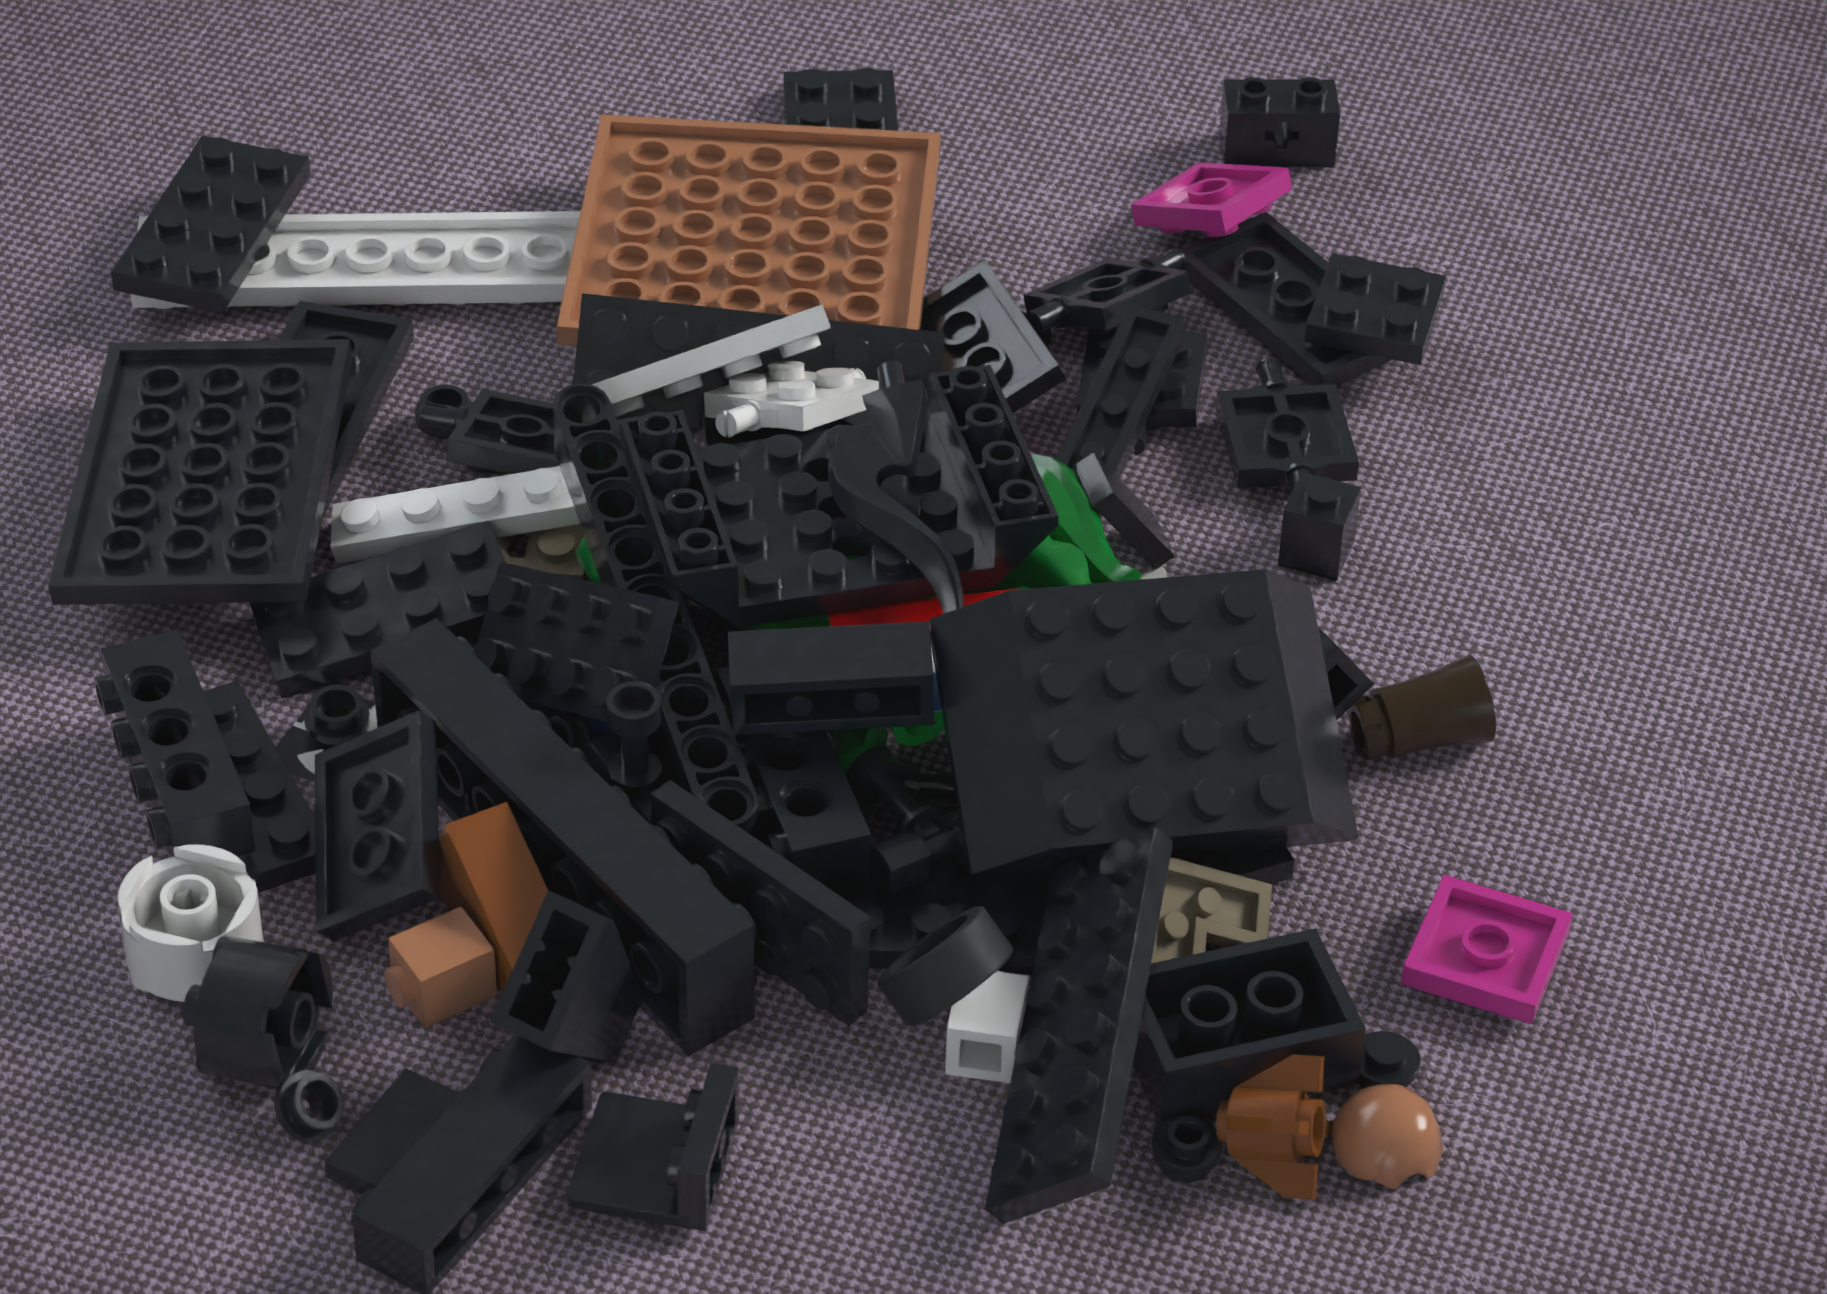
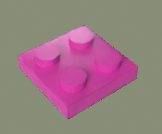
M1198 162L1132 203L1131 209L1135 226L1158 227L1160 232L1164 234L1179 233L1185 230L1204 231V234L1208 237L1229 235L1238 230L1239 223L1251 215L1271 209L1273 201L1292 190L1289 168Z
M1443 874L1404 963L1401 985L1532 1025L1569 935L1573 913Z

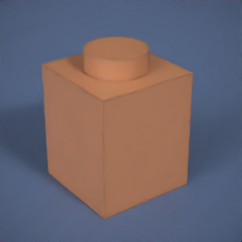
M461 906L388 938L390 968L384 971L386 986L394 1002L400 1008L408 1006L424 1028L497 996L495 950Z

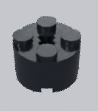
M227 935L221 936L214 947L212 960L207 968L202 984H194L189 988L183 1004V1021L185 1025L194 1027L196 1068L198 1072L210 1076L278 1088L286 1077L303 1070L314 1071L322 1055L328 1031L316 1029L319 1008L326 1007L332 1009L333 1000L332 976L325 957L318 953L308 952L305 949Z

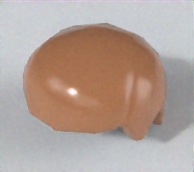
M1375 1085L1354 1093L1341 1106L1330 1130L1337 1162L1341 1167L1357 1179L1375 1180L1390 1189H1397L1406 1178L1416 1173L1422 1174L1425 1178H1431L1437 1170L1443 1153L1441 1132L1430 1105L1418 1094L1401 1085Z

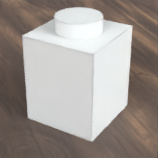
M996 971L975 990L952 1005L947 1025L946 1075L1010 1083L1015 1061V1050L1018 1045L1027 1002L1029 976Z

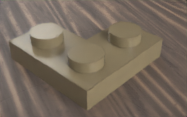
M1170 857L1151 963L1205 952L1206 943L1230 947L1267 939L1272 884Z

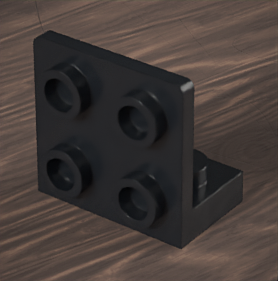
M710 1063L702 1091L691 1089L686 1105L612 1092L601 1093L567 1192L568 1206L573 1209L707 1231L739 1124L738 1067Z

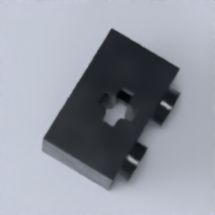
M1258 77L1223 79L1219 125L1223 164L1267 167H1335L1340 122V107L1335 79H1318L1314 77L1300 79H1262Z

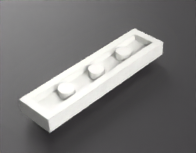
M560 466L335 503L332 505L330 547L336 563L342 564L370 559L487 521L490 522L496 538L578 525L580 522Z

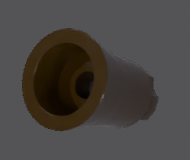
M1466 655L1441 668L1414 678L1372 689L1370 695L1360 697L1347 710L1350 733L1358 754L1363 755L1365 760L1375 759L1384 755L1393 758L1416 751L1451 745L1489 743L1494 740L1496 734V718L1491 692L1479 663L1471 655Z

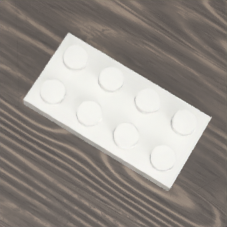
M822 304L592 385L597 386L606 393L615 416L618 417L645 407L641 396L663 388L666 399H670L701 388L704 385L700 375L719 368L722 370L724 379L762 366L759 355L779 348L782 359L816 348L821 345L818 334L825 332L831 327Z

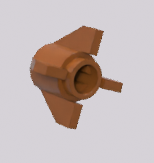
M1291 1055L1236 1086L1232 1091L1230 1100H1222L1218 1108L1216 1119L1218 1140L1227 1143L1228 1152L1235 1161L1284 1198L1316 1200L1318 1164L1301 1162L1305 1156L1318 1157L1320 1155L1325 1135H1330L1333 1121L1326 1120L1323 1101L1320 1099H1309L1305 1092H1322L1324 1057Z

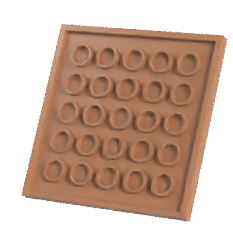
M601 114L557 322V345L577 346L582 293L788 316L823 304L828 320L920 330L940 159L941 133Z

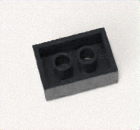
M1314 928L1151 963L1133 1067L1158 1124L1168 1118L1179 1115L1207 1118L1217 1115L1221 1101L1230 1100L1232 1091L1236 1086L1291 1055L1324 1057L1322 1092L1358 1084L1366 1028L1317 929ZM1305 1091L1307 1095L1320 1093V1092H1308V1091Z

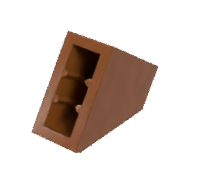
M507 802L445 824L439 839L440 898L449 911L461 906L494 948L496 983L502 993L548 891Z

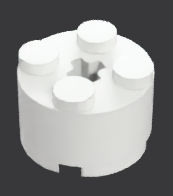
M208 845L174 847V857L163 859L154 864L153 858L150 856L137 863L127 873L120 885L118 905L126 962L132 984L141 991L150 992L168 1000L184 1002L189 988L194 984H202L207 968L212 960L214 947L221 936L227 935L263 942L258 891L255 880L253 881L248 875L246 865L236 855L224 849Z

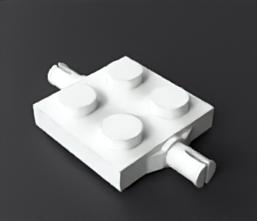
M773 362L767 365L768 372L737 374L729 377V385L704 392L705 417L716 418V428L724 437L727 435L728 437H733L735 434L747 430L750 432L757 431L762 427L804 432L866 410L862 395L879 390V381L867 380L864 373L858 368L855 370L854 368H826L817 372H810L804 370V363Z

